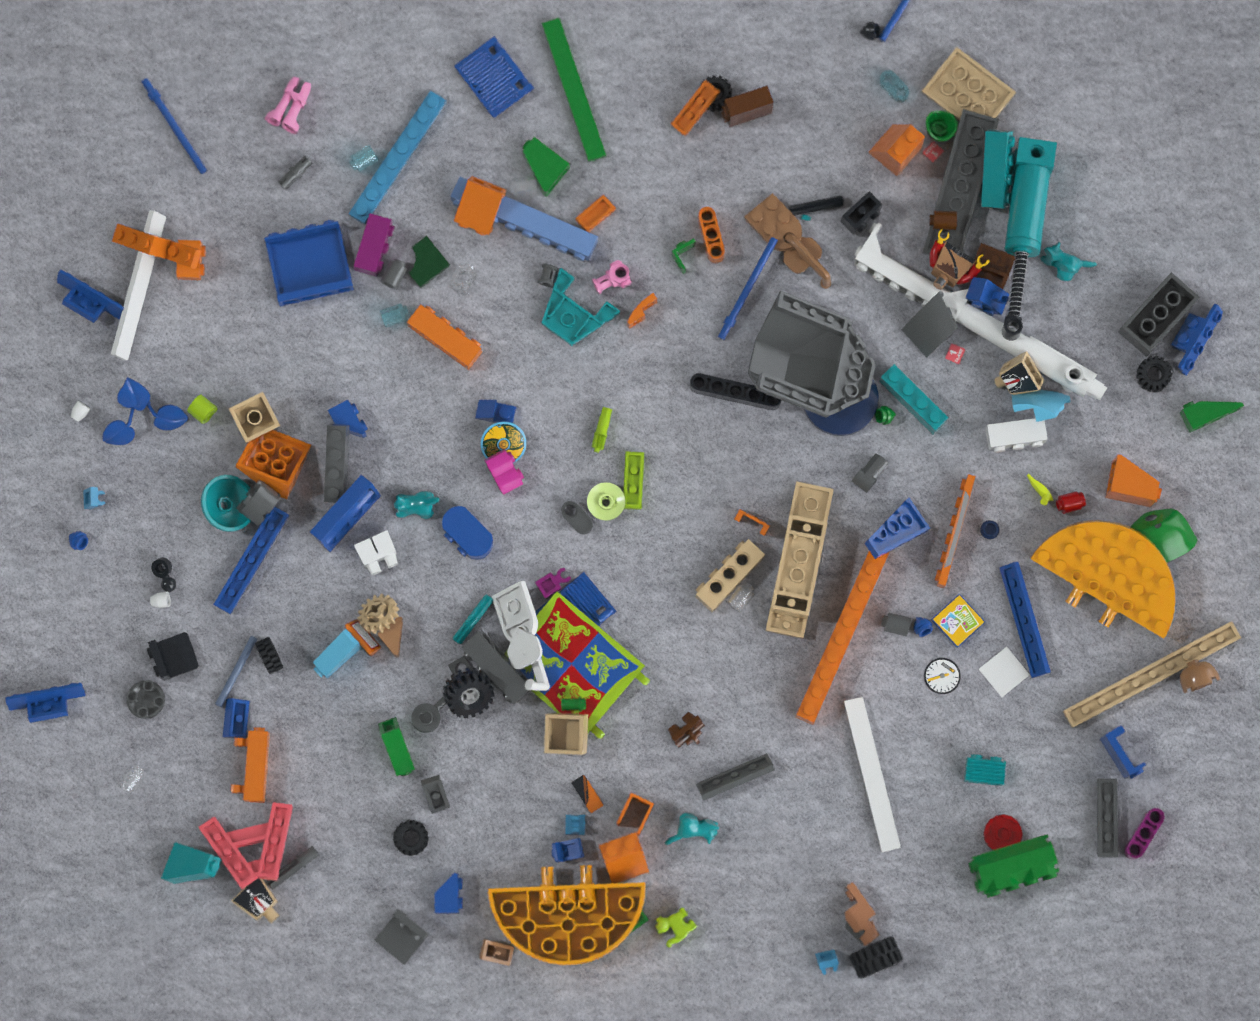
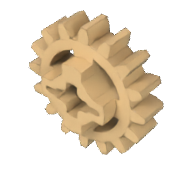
M380 594L379 598L373 595L372 600L366 599L367 604L361 605L363 610L358 611L360 616L357 617L362 628L368 633L372 631L374 634L378 630L383 633L385 627L390 629L389 624H395L394 618L399 616L397 614L399 608L395 600L389 595L384 596L383 594Z

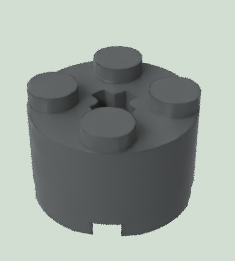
M258 480L246 493L247 497L239 503L236 509L258 526L265 519L264 517L275 507L281 495L263 481Z

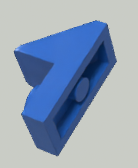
M479 400L475 419L493 423L504 421L513 423L516 406L497 403V400Z

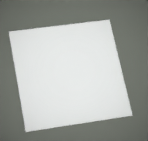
M1007 646L979 668L980 672L1001 697L1005 696L1030 675Z

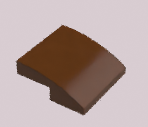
M981 243L974 259L976 260L975 264H977V258L980 255H984L980 262L985 264L989 259V264L982 266L981 271L975 278L988 279L1001 289H1004L1015 258L1004 251Z

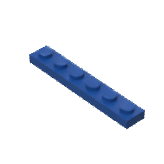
M274 507L265 516V519L262 521L214 602V606L230 615L232 614L287 521L289 514Z
M1019 562L1002 566L999 569L1031 678L1051 673Z

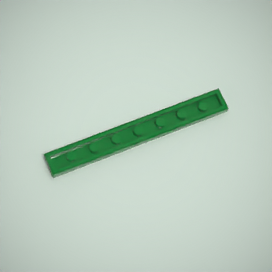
M560 17L544 22L542 27L588 162L606 157Z

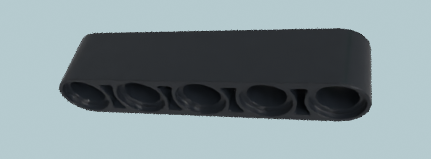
M701 373L694 374L690 379V389L696 394L767 410H777L781 405V399H778L776 404H770L768 398L771 395L758 391L755 385ZM701 380L704 385L702 387H695L693 382ZM714 384H720L722 386V390L716 392L712 389V386ZM733 388H738L741 394L734 396L730 391ZM756 392L760 397L757 400H752L749 394Z

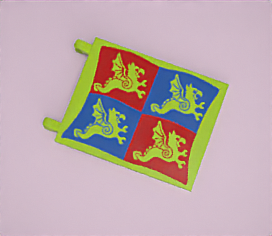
M556 592L537 614L538 627L535 634L542 648L541 660L550 688L547 691H531L557 713L588 714V733L591 731L596 737L602 739L605 733L596 726L598 721L635 678L645 686L649 684L650 679L641 673V670L645 667L643 663L559 592ZM531 664L523 669H519L528 679L537 682ZM581 696L586 699V710H582V712H579V710L562 711V698L572 699Z

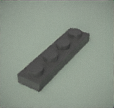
M764 754L696 783V786L704 801L775 771V768L768 754Z
M1097 779V857H1118L1117 779Z

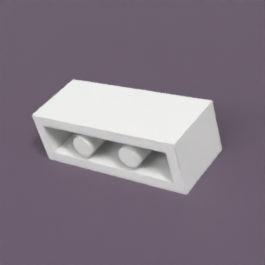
M1036 418L989 424L985 428L989 451L994 450L995 453L1006 451L1005 448L1012 447L1013 450L1024 449V446L1032 445V448L1041 447L1048 440L1045 420L1036 422Z

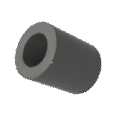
M398 259L390 261L380 282L397 290L407 271L405 263Z
M888 612L887 616H883L881 627H885L884 631L907 637L911 618Z

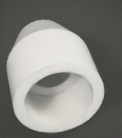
M77 401L72 408L71 417L79 422L86 417L90 408Z
M161 592L151 596V606L157 608L170 607L169 593Z

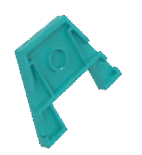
M560 268L541 324L570 346H573L618 316L620 310L606 301L598 313L593 316L564 294L575 280V277Z

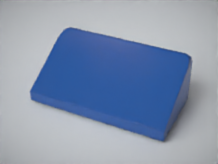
M226 699L223 727L224 738H246L249 700Z

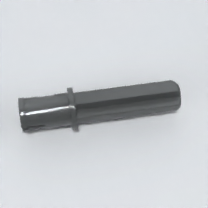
M311 846L301 855H296L293 861L279 870L277 881L267 880V884L270 888L275 889L301 868H306V865L319 856V853Z

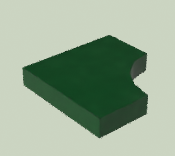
M427 236L412 246L416 261L409 275L421 289L450 267V264Z

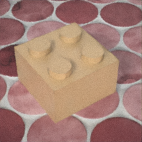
M545 714L544 753L574 755L587 753L588 714Z

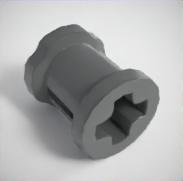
M542 264V274L537 283L546 287H554L553 280L555 273L558 272V267Z

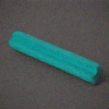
M484 595L453 636V640L457 644L463 643L493 603V599L489 595Z

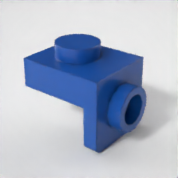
M581 838L552 843L551 853L555 862H566L584 858Z

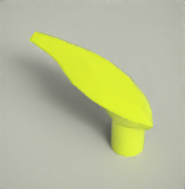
M1028 474L1027 477L1031 485L1042 497L1040 503L1047 505L1049 501H1054L1049 490Z

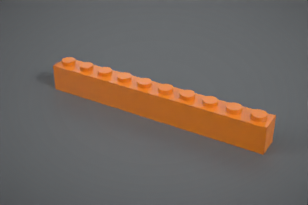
M870 551L868 552L795 718L811 725L814 724L889 552L876 559Z

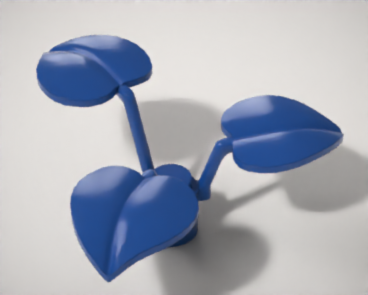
M127 377L117 394V400L120 405L131 408L127 424L122 420L111 422L105 428L102 439L103 442L112 445L130 443L135 437L134 429L129 427L132 423L135 409L141 411L148 407L152 415L156 417L154 425L161 430L167 431L181 427L188 420V415L175 405H164L156 413L149 401V391L137 381Z

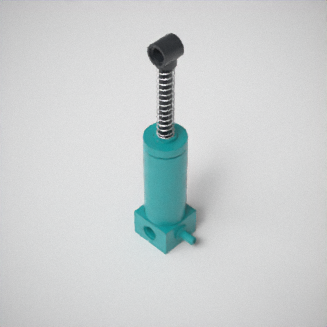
M1019 137L1016 148L1012 152L1014 156L1012 175H1014L1004 249L1005 252L1014 256L1015 266L1013 265L1014 274L1012 275L1013 281L1011 284L1012 288L1010 289L1009 311L1007 316H1005L1004 325L1001 330L1003 337L1009 341L1016 340L1023 328L1020 309L1022 308L1021 301L1024 294L1023 286L1025 285V271H1027L1026 263L1028 262L1027 258L1036 257L1041 251L1049 181L1054 168L1057 142ZM1008 326H1014L1017 331H1010Z

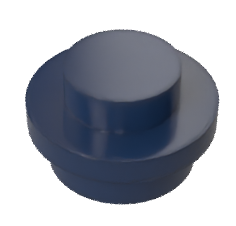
M992 520L985 521L980 527L981 535L989 540L996 538L1000 531L998 524Z

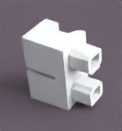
M388 530L372 537L378 553H376L370 538L354 545L365 568H368L372 576L382 572L378 563L383 560L386 561L388 568L398 565L397 553Z

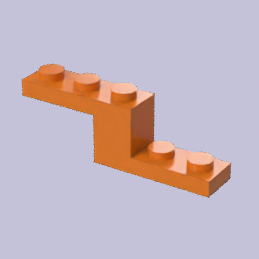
M118 223L112 242L194 269L197 267L201 250Z

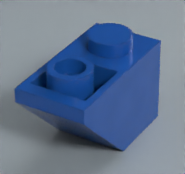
M346 400L328 410L334 424L350 425V434L362 438L367 437L365 431L368 428L363 419L359 421L356 415L359 411L354 403L350 404L349 400Z
M454 873L435 892V914H459V909H463V897H459V889H463L462 878H459L458 873Z

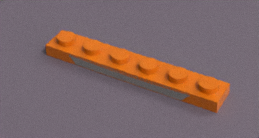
M970 474L967 475L966 479L962 478L960 490H963L962 495L956 499L955 508H958L957 513L952 515L949 525L953 526L951 534L947 533L944 543L948 546L946 552L942 551L940 562L943 563L941 570L937 569L935 581H938L937 587L944 588L947 583L976 477Z

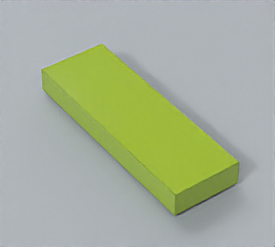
M625 451L624 509L642 510L644 452Z

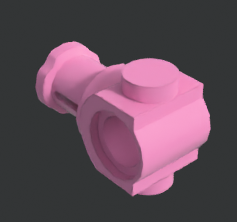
M616 260L610 264L611 268L605 271L606 274L604 276L592 279L598 294H601L603 290L611 286L613 288H626L632 284L629 269L622 261ZM617 271H624L626 275L619 278L616 276Z

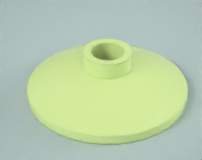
M600 483L589 492L587 506L590 513L597 519L604 521L613 520L623 512L625 496L617 485ZM604 500H609L610 504L608 506H604L602 502Z

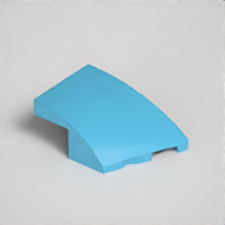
M1048 390L1016 395L1011 394L1014 412L1033 408L1036 422L1056 418L1059 412L1064 409V404L1071 402L1070 396Z

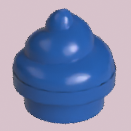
M82 531L70 534L69 543L71 548L83 550L88 544L86 534Z
M916 617L913 630L920 637L927 636L933 630L932 623L927 618Z

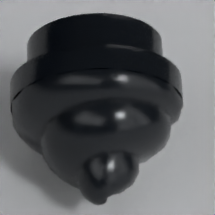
M868 22L860 30V33L870 41L875 40V38L880 36L879 24Z

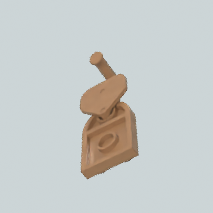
M773 193L744 216L748 224L767 244L771 237L778 240L774 250L784 251V263L792 272L797 274L803 273L811 267L822 278L820 281L822 288L827 289L831 286L829 272L818 262L822 256L821 247L813 238L802 237L800 222Z

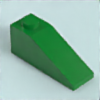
M1191 401L1183 405L1184 409L1181 410L1180 415L1189 433L1241 410L1244 404L1243 402L1199 401L1194 404Z

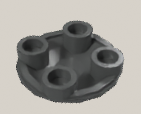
M150 680L135 683L126 695L129 711L141 719H150L157 716L165 704V695L162 688Z

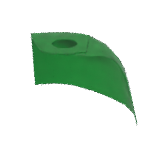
M1172 508L1146 512L1131 525V528L1143 534L1157 547L1167 563L1188 553L1195 547L1198 541L1184 516ZM1150 515L1157 516V518L1152 521L1145 520V518ZM1161 523L1160 528L1155 527V525Z

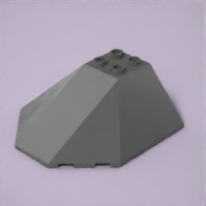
M780 291L755 339L748 375L758 391L823 417H829L869 397L876 363L872 357L868 356L865 350L866 346L859 334L856 335L849 318Z

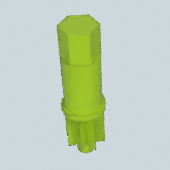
M602 407L596 432H594L591 447L594 448L596 453L604 449L612 413V409Z

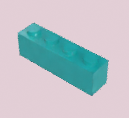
M988 130L985 132L981 207H1009L1011 201L1010 185L1013 182L1011 166L1014 163L1012 147L1015 145L1013 131Z
M895 364L881 376L879 382L932 435L947 422L949 417Z

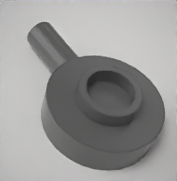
M444 697L435 705L424 703L418 705L413 710L411 721L418 731L430 733L438 728L441 721L439 711L447 704Z

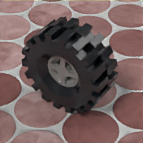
M465 668L464 672L458 670L457 675L453 673L451 675L452 679L446 680L447 686H443L444 700L454 715L456 714L457 717L461 718L463 715L464 718H468L471 715L473 718L476 717L478 712L481 715L484 708L486 710L489 708L488 703H493L492 697L495 696L490 680L482 670L478 671L477 668H473L472 671L470 668Z

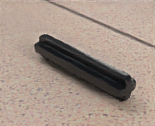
M842 195L790 205L789 211L796 216L841 207L844 205V199Z

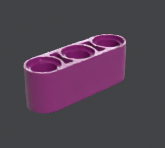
M1153 808L1145 813L1124 848L1127 858L1133 860L1144 854L1164 822L1165 815L1161 809ZM1152 812L1157 813L1159 816L1157 823L1152 822L1150 819ZM1141 829H1146L1149 832L1147 839H1143L1140 836ZM1131 845L1138 847L1139 853L1137 855L1130 853Z

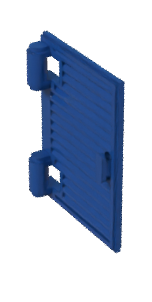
M495 36L454 65L493 119L534 89L506 50L499 44ZM493 47L497 53L492 55L488 49ZM518 81L524 87L521 90H519L515 85V83H517Z
M584 572L559 591L563 597L598 626L617 612ZM548 601L535 611L536 616ZM604 606L606 610L598 615L596 611Z

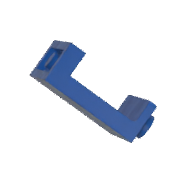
M1121 725L1101 737L1100 741L1123 778L1125 779L1129 776L1132 779L1144 772L1142 768L1146 764L1143 762L1134 767L1116 739L1126 732Z

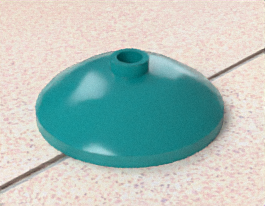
M220 475L206 484L201 495V508L205 518L212 526L221 531L234 532L250 523V520L236 509L239 503L247 497L246 493L250 489L247 483L233 475ZM221 503L225 505L224 509L221 507Z

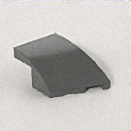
M939 291L901 329L926 358L958 329L952 317L950 307H946L942 298L944 296L942 291Z

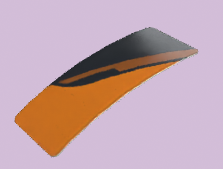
M585 775L572 782L573 787L590 813L603 806V803Z

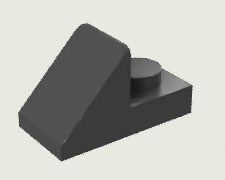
M439 775L421 780L431 813L450 808Z

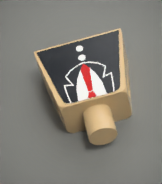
M1027 351L1004 363L999 372V377L995 378L997 388L1006 386L1012 395L1039 391L1044 382L1042 375Z
M256 879L231 900L257 921L264 916L270 923H273L280 916L272 908L278 901L264 879Z

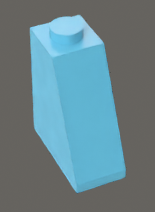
M345 629L314 660L313 664L316 666L314 671L320 677L324 675L328 679L362 647L350 632Z

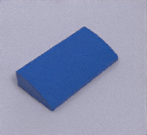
M360 475L312 528L310 533L326 550L331 552L380 498V493L369 480Z

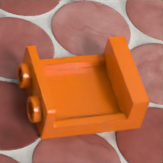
M471 176L467 180L454 222H457L460 227L472 228L480 235H489L493 231V224L507 189Z

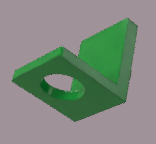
M694 238L688 242H680L672 250V257L682 274L686 272V268L679 255L695 246L696 241Z

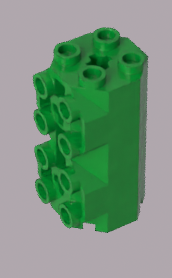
M1042 835L971 857L968 866L971 874H975L976 881H974L977 893L982 892V895H987V898L1001 894L1000 890L1003 889L1006 892L1020 888L1019 884L1022 883L1026 887L1038 883L1039 878L1046 881L1057 877L1056 873L1059 872V868L1055 869L1054 865L1058 864L1051 841H1046L1049 838L1048 835Z

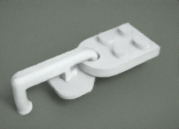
M519 581L493 595L492 599L503 633L510 641L507 653L512 667L523 669L530 664L532 665L537 682L528 679L525 683V689L547 691L550 685L541 660L542 648L538 637L535 636L538 627L537 616L525 581Z

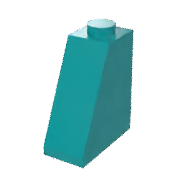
M174 842L161 879L177 884L213 878L219 869L221 858Z

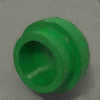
M881 406L875 413L877 422L883 425L890 424L896 416V413L888 406Z

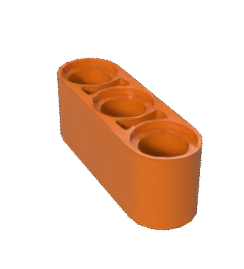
M703 207L699 211L698 222L706 254L710 262L719 263L724 258L725 249L716 213L711 207ZM710 214L712 219L706 221L702 219V216ZM714 232L717 236L711 239L706 234ZM717 249L721 254L720 256H713L711 251Z

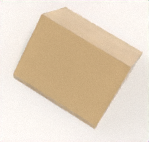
M263 392L229 408L246 443L280 426Z

